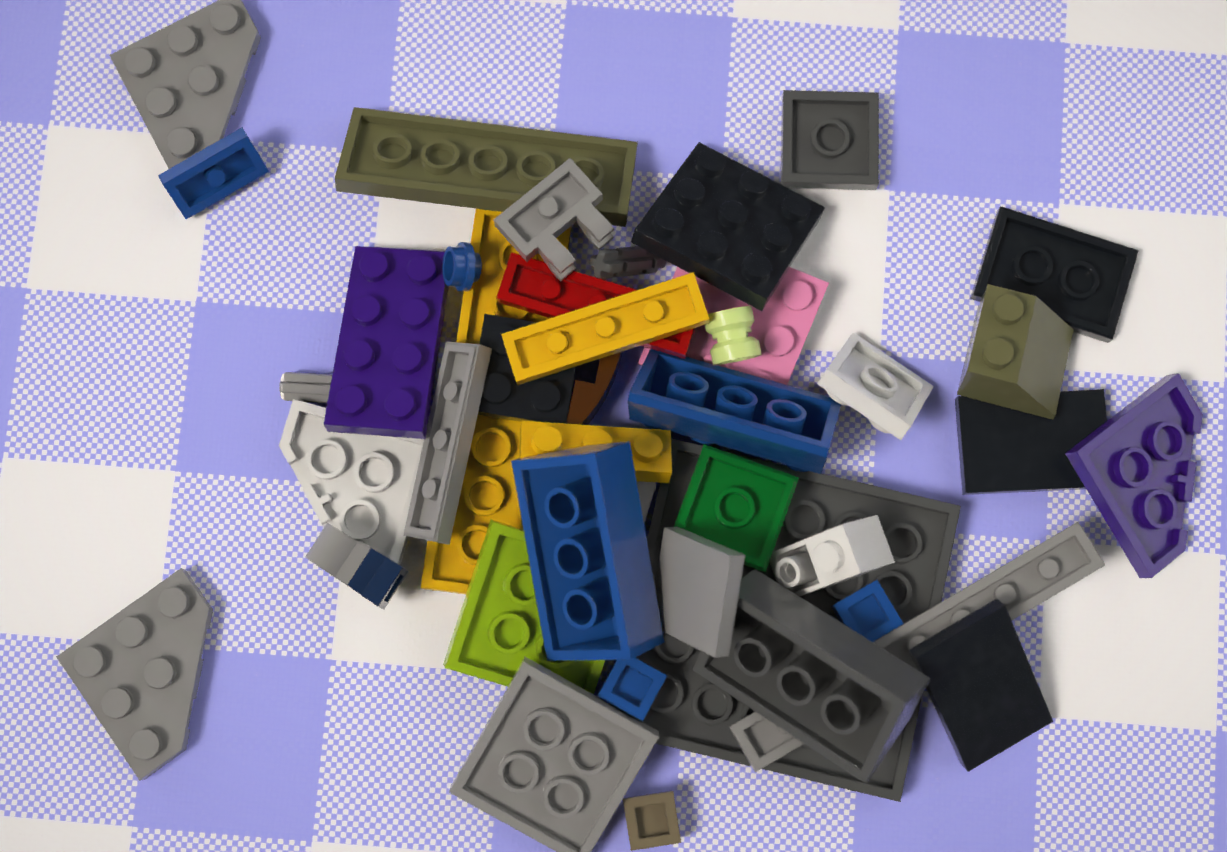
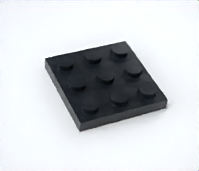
M698 142L635 228L631 243L688 273L694 272L697 278L763 311L820 221L825 207Z

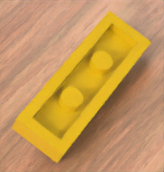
M522 421L519 458L587 445L630 441L636 480L640 482L669 483L672 475L671 430Z

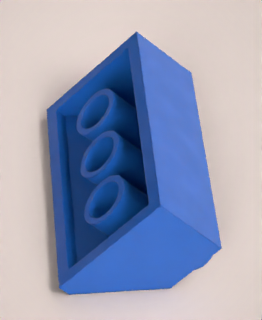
M650 349L629 391L627 400L629 420L643 423L649 429L671 430V432L691 437V439L701 444L720 445L737 450L746 457H762L783 463L795 471H811L822 474L841 404L825 395L686 357V359L653 349Z
M630 441L587 445L512 460L547 661L631 660L664 643Z

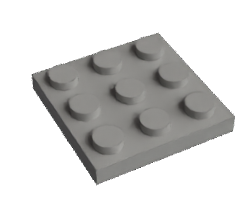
M525 657L451 784L449 793L556 852H592L657 742L659 731Z

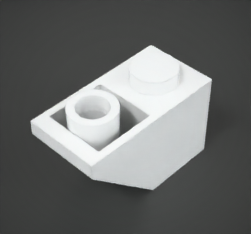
M878 515L841 524L774 551L769 563L776 582L800 597L893 564L895 561Z

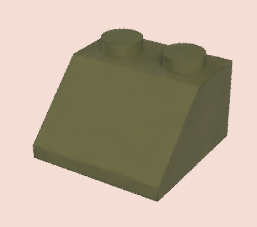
M988 284L976 311L957 395L1053 420L1056 415L1074 329L1037 296Z

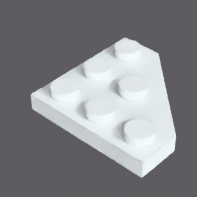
M293 399L279 447L293 469L320 523L324 527L329 523L354 540L365 543L400 565L409 537L404 536V530L424 439L328 432L323 425L326 412L325 407Z

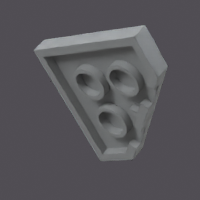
M218 0L109 55L168 169L224 138L231 115H235L246 83V71L252 54H256L261 40V36L242 0Z
M183 568L177 570L56 656L139 781L147 779L187 749L190 729H188L193 701L197 697L204 661L202 654L207 629H210L213 608L186 569Z

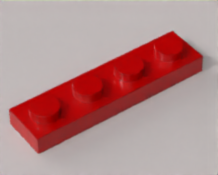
M511 252L496 300L498 303L547 318H553L637 291V289L573 271L564 280L560 281L545 262L533 258L526 262L521 255ZM695 328L641 346L686 359Z

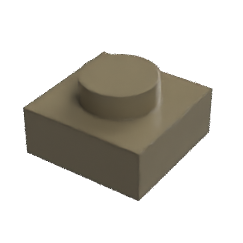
M673 790L623 798L631 851L681 843Z

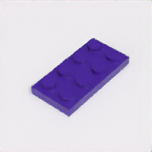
M355 246L323 424L328 432L416 439L426 438L449 286L444 282L442 271L445 252Z

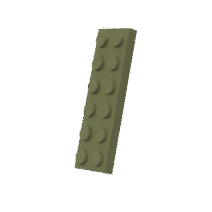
M353 107L335 175V187L337 192L504 212L571 158L603 194V200L595 208L611 225L626 227L638 142Z

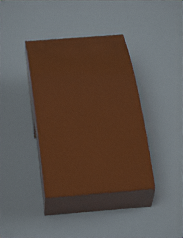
M623 351L600 359L595 383L575 380L566 424L589 425L610 392L620 366Z

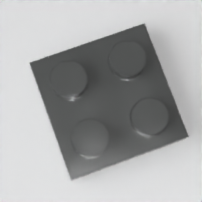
M783 90L781 97L780 184L787 188L876 190L879 185V93Z

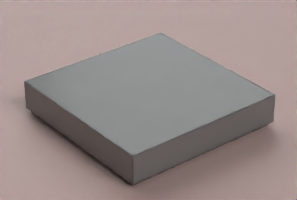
M664 527L655 584L662 631L715 658L729 656L745 555L682 528Z

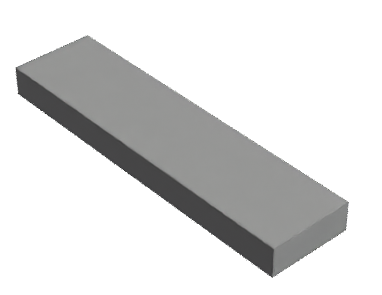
M447 341L445 343L404 536L450 545L492 348L480 344Z

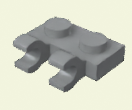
M571 158L494 219L495 227L526 262L539 253L548 268L560 281L576 270L573 264L576 260L557 240V237L575 222L578 223L585 236L598 250L614 238L611 234L614 231L613 226L595 208L603 200V194Z

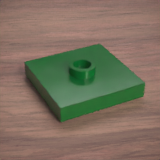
M704 444L674 527L682 528L745 555L743 567L752 570L756 569L765 574L799 477Z

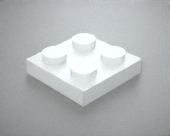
M852 332L817 382L834 401L842 405H849L867 417L874 428L883 433L892 434L899 440H902L914 423L934 387L854 332Z

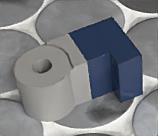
M329 523L325 525L305 556L309 561L383 610H385L409 572L365 543L354 540Z

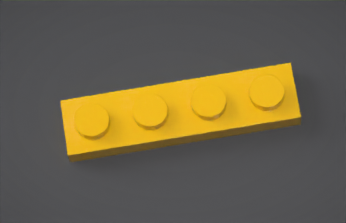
M692 272L503 333L501 336L515 380L520 385L709 324L710 319L695 274Z

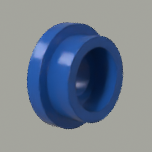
M460 242L457 247L448 246L445 250L442 265L443 279L447 286H455L458 291H469L473 282H478L480 279L482 262L480 254L474 252L471 243Z

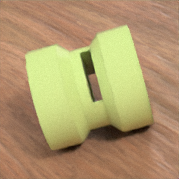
M752 306L731 308L708 314L710 321L709 324L705 325L706 332L712 335L713 340H717V344H714L710 350L713 365L743 361L762 355L759 340L748 336V333L752 332L751 326L755 321Z

